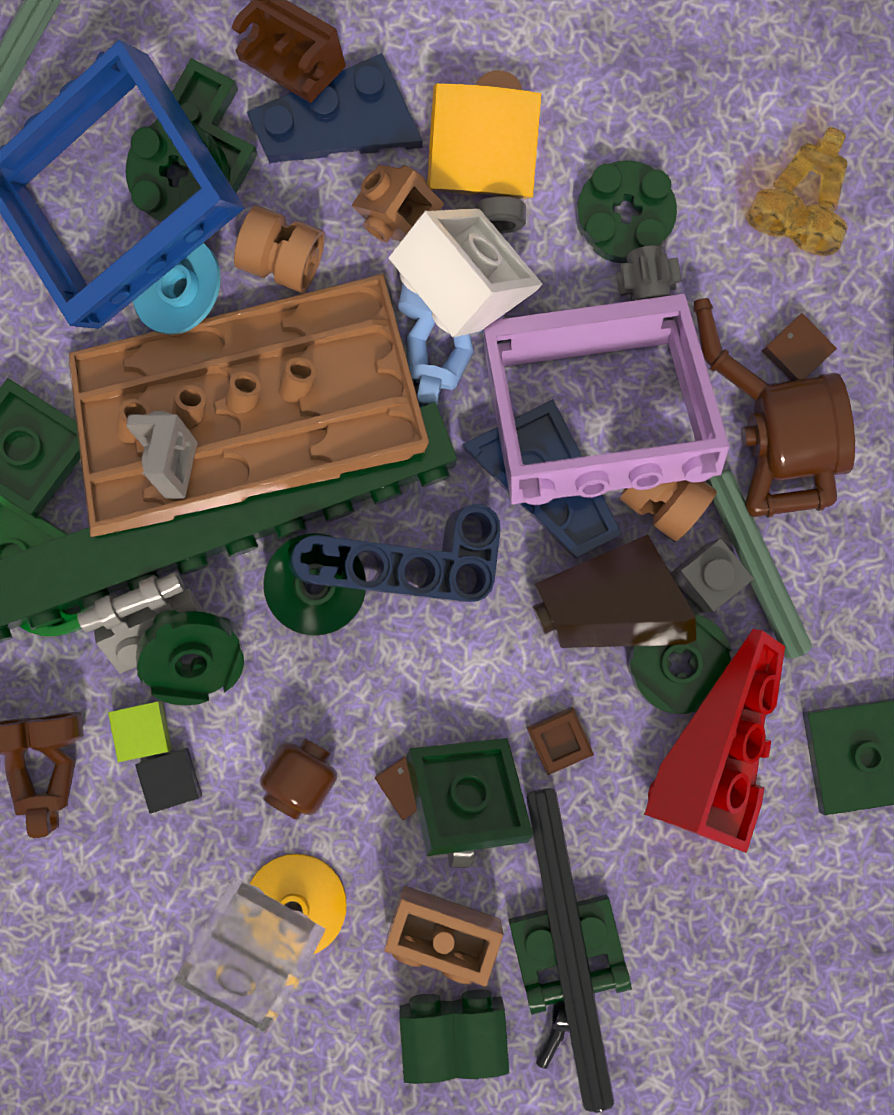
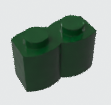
M476 989L462 993L461 999L454 1001H441L440 996L437 994H419L411 997L408 1004L400 1005L399 1018L404 1083L427 1084L455 1078L486 1079L510 1074L505 1007L502 997H493L492 992L489 990Z

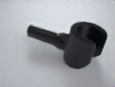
M564 1001L554 1003L550 1035L536 1060V1064L543 1069H547L560 1042L563 1041L565 1031L569 1032Z

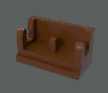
M252 0L236 16L232 24V30L242 34L252 23L250 34L243 38L235 50L238 59L310 103L346 67L336 28L287 0Z

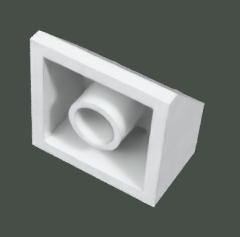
M480 209L425 211L388 258L400 272V279L403 284L420 296L432 311V318L442 330L450 333L452 337L480 332L536 292L542 285V282Z

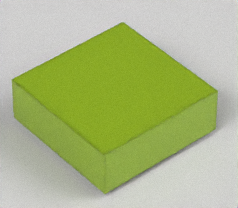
M163 701L108 712L117 762L172 750Z

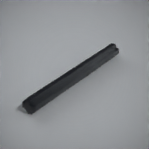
M552 788L538 789L527 793L526 799L582 1105L586 1111L600 1113L613 1107L614 1096L557 792Z

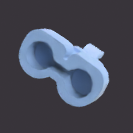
M402 283L398 309L401 313L416 320L406 340L407 362L412 381L420 383L417 393L418 403L420 407L434 402L438 405L441 388L453 390L457 387L474 353L471 336L466 334L453 337L454 350L442 367L429 365L426 341L435 324L432 318V311L418 294L409 290Z

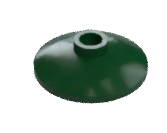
M321 533L303 534L290 539L280 546L269 560L263 580L264 596L275 618L290 630L311 636L326 635L346 626L359 612L366 594L365 590L323 586L318 594L313 595L305 590L304 582L293 575L289 568L291 549L297 542L309 536L333 537ZM312 546L309 553L301 554L300 563L309 565V574L315 575L316 569L319 567H338L334 577L335 579H342L340 562L345 549L338 548L340 557L326 558L319 556L318 547ZM356 556L353 561V571L360 580L366 581L364 567L359 557Z

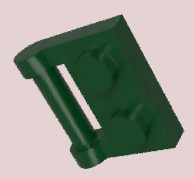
M606 894L578 901L587 958L606 954L609 965L607 968L590 972L594 993L614 988L616 993L632 990L609 897ZM547 909L508 919L531 1015L545 1012L546 1005L563 1001L560 979L540 984L537 974L539 970L557 966Z

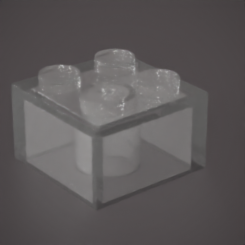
M232 876L204 922L174 982L267 1034L301 981L326 929L311 921L304 913L292 910L265 895L258 887L246 884Z

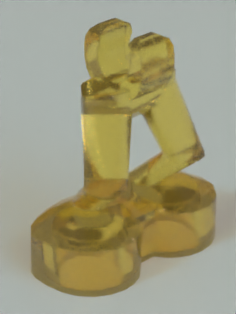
M828 127L822 139H819L816 145L807 143L801 146L797 154L774 182L773 186L775 189H764L755 194L746 216L748 223L754 229L764 234L790 238L797 247L808 253L819 256H828L836 253L840 249L848 230L845 221L835 213L848 166L847 160L838 155L846 134L834 127ZM810 171L821 175L819 201L817 204L805 206L804 201L795 194L793 189Z

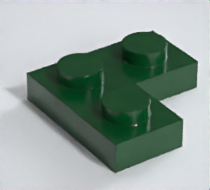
M191 58L172 93L190 122L205 130L212 136L216 144L220 145L228 162L229 183L235 193H237L258 155L255 146L218 127L238 91L235 80ZM178 159L172 163V165L188 172V168L181 166Z

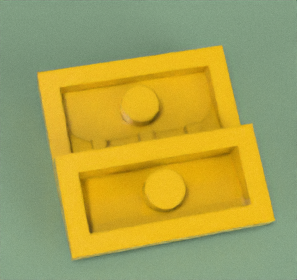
M443 83L433 85L427 186L434 191L465 195L487 194L518 199L533 198L541 93L479 85Z

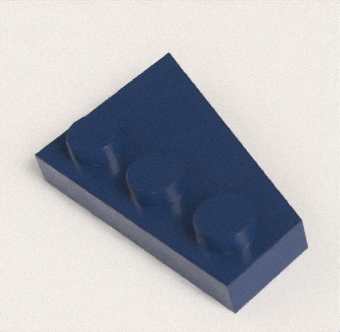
M383 53L342 70L312 103L291 92L247 111L250 122L269 163L326 158L329 154L360 151L361 154L377 153L379 149L404 146L405 150L423 148V140Z
M553 399L514 418L523 466L583 457ZM498 427L462 444V448L509 493ZM576 495L555 498L540 505L519 503L574 558L622 535L603 495L596 497Z

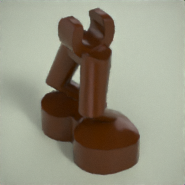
M81 712L0 721V755H5V773L16 815H26V830L30 838L46 837L51 831L59 827L58 811L68 806L76 760L60 748L70 745L84 736ZM30 747L43 753L55 764L46 792L36 793L28 773L24 752Z

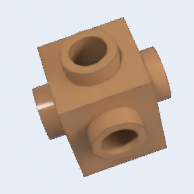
M378 165L363 180L361 192L351 206L365 219L363 227L372 236L387 243L390 239L402 241L425 211H439L444 203L426 185L427 182L423 176L411 167L402 165L401 168Z

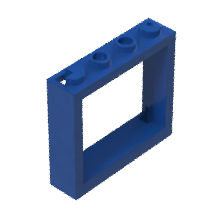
M120 39L105 53L101 51L97 55L96 61L77 79L66 83L61 88L57 98L43 111L32 115L25 122L24 128L6 145L0 147V214L70 326L99 329L245 209L149 55ZM137 85L201 189L87 285L26 185Z

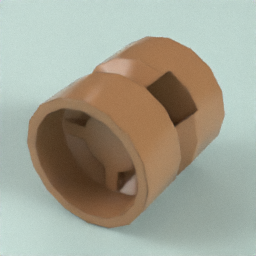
M256 205L251 208L241 226L234 252L235 267L261 278H265L272 273L275 283L304 293L311 285L320 264L325 244V232L298 220L289 226L282 214Z
M683 480L661 483L647 490L626 488L618 499L640 516L650 513L653 516L652 525L673 542H677L707 509L714 499L717 490L706 481L689 482Z

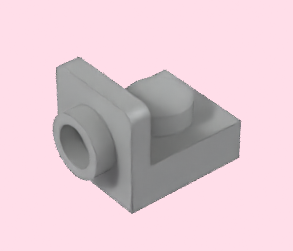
M153 411L149 415H129L126 427L145 448L142 456L143 474L164 498L185 499L198 443L178 415L164 411Z

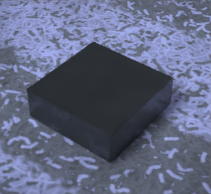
M188 748L135 764L149 814L202 797Z

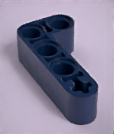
M471 504L454 511L447 519L442 551L320 535L309 536L297 542L291 549L289 568L297 579L308 584L456 602H477L488 596L495 582L501 531L500 520L496 512L483 504ZM467 515L475 516L482 525V535L475 543L469 541L462 532V523ZM312 546L318 547L319 556L337 558L340 557L338 548L345 549L340 562L342 579H335L334 577L338 567L323 566L316 569L315 575L309 574V565L300 563L301 554L309 553ZM360 552L370 553L378 563L377 574L368 582L360 580L353 571L354 558ZM413 558L421 560L428 571L426 581L418 588L410 585L405 578L406 565ZM463 565L470 566L477 578L474 589L469 593L462 592L456 584L457 571Z

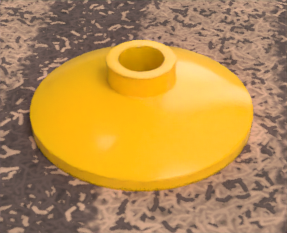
M287 854L269 861L255 874L245 896V917L255 939L270 952L288 958L307 957L325 949L339 934L346 916V893L338 875L322 860L306 854ZM291 901L299 903L303 914L298 918L287 916L284 910L286 903Z

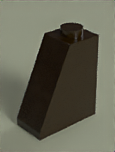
M648 534L535 583L539 603L532 606L535 617L544 634L553 631L561 648L687 645L696 641V616Z

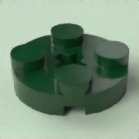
M157 121L149 127L139 128L131 137V148L126 160V180L134 205L154 219L162 222L197 193L201 187L189 168L187 176L180 177L178 186L173 187L172 180L167 178L168 168L172 166L176 159H178L181 166L186 168L188 166L161 123ZM191 122L229 182L228 162L220 145L216 144L212 136L205 130Z
M628 160L602 164L595 169L593 175L581 190L576 207V223L581 236L583 237L584 235L586 241L593 247V251L611 262L627 263L626 255L630 251L644 246H662L674 228L677 216V202L671 189L672 184L669 176L664 171L654 169L647 164ZM622 201L631 202L633 208L638 209L639 215L632 216L630 223L621 222V214L613 212V206H621Z
M167 610L161 612L155 617L153 626L145 631L137 645V675L141 683L144 681L151 688V694L154 697L169 704L184 706L201 704L209 701L208 694L219 690L221 687H223L225 693L236 684L244 668L242 644L234 622L225 617L199 611L180 613L176 610ZM187 654H198L203 658H194L191 664H182L181 657Z
M695 614L696 641L687 645L631 646L627 668L632 677L634 687L646 702L657 709L675 714L696 713L731 662L729 653L731 648L726 635L715 623L701 615ZM685 650L689 651L692 656L689 658L688 664L693 668L688 675L678 672L673 676L669 671L672 665L668 659L672 652L681 654Z

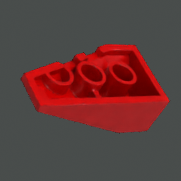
M752 629L660 764L656 779L652 782L648 791V804L644 815L747 853L763 802L765 787L756 785L759 758H768L770 754L771 740L766 739L764 724L766 714L772 713L777 706L785 652L783 644L763 630Z

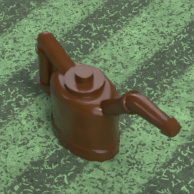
M709 298L695 300L693 312H696L701 350L704 360L710 366L709 369L712 372L717 371L755 400L754 413L749 415L748 426L741 429L744 447L750 446L753 455L757 458L745 502L749 515L752 517L766 516V518H772L775 514L816 509L817 511H822L825 507L835 504L837 501L835 475L850 473L855 460L854 420L849 395L841 375L829 373L815 378L767 384L731 357L727 349H722L712 314V309L714 308ZM812 476L814 478L815 486L813 489L778 494L769 493L773 479L783 481Z

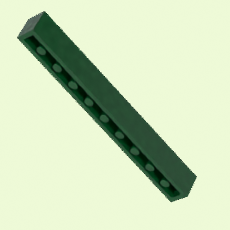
M436 402L420 407L429 443L423 453L414 454L407 460L341 473L340 477L249 496L242 502L176 515L173 520L94 537H90L88 527L0 559V643L13 638L10 631L28 623L31 630L54 624L62 620L61 611L79 605L81 611H86L95 607L94 603L96 600L129 587L130 591L139 588L140 581L153 575L160 579L159 575L178 569L180 575L190 574L210 565L208 557L227 551L229 557L239 556L258 548L256 540L276 533L278 540L285 539L307 530L304 522L324 515L326 522L334 521L354 513L353 504L372 498L374 504L384 503L401 496L403 493L400 487L420 481L421 486L426 487L449 478L448 469L455 467L457 457Z

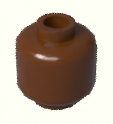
M306 738L300 746L291 742L282 743L260 777V785L266 792L263 800L296 820L300 818L301 814H316L337 780L336 770L327 763L331 753Z

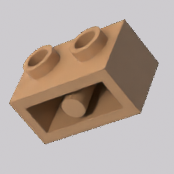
M403 885L387 933L384 952L392 954L396 960L410 966L420 967L425 965L442 971L444 976L462 984L474 982L486 987L504 935L501 919Z

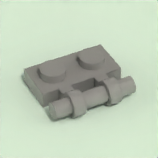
M173 572L160 579L155 575L139 582V588L116 598L111 594L95 601V607L77 614V618L85 633L94 630L97 646L119 674L137 667V645L145 631L153 626V620L158 614L167 610H176L180 613L205 611L190 588L185 589L178 572Z

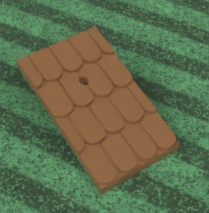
M384 274L206 318L193 329L181 334L167 335L154 331L69 353V370L90 537L173 520L176 515L242 502L249 496L339 478L341 473L407 460L414 454L423 453L429 443ZM153 411H164L178 415L198 443L185 499L164 498L143 474L142 456L145 448L126 427L129 415H149Z

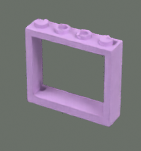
M685 294L498 319L483 329L484 355L511 504L528 503L540 505L555 498L576 495L596 497L607 491L626 488L647 490L661 483L683 480L702 482L713 476L721 475L729 443ZM671 317L670 320L663 321V318ZM510 339L508 343L497 344V341ZM669 344L694 434V442L523 466L505 366Z

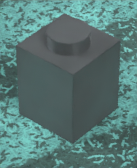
M721 538L706 543L670 572L677 585L700 613L716 611L754 580L752 575Z

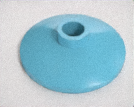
M203 243L133 301L138 317L146 326L162 334L175 335L193 329L206 318L216 302L221 282L220 267L214 252L208 245Z

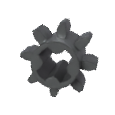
M656 245L644 246L630 251L626 255L627 263H622L620 265L621 271L616 272L619 295H631L633 301L671 296L670 291L676 290V284L682 282L678 257L668 259L667 253H664V248Z

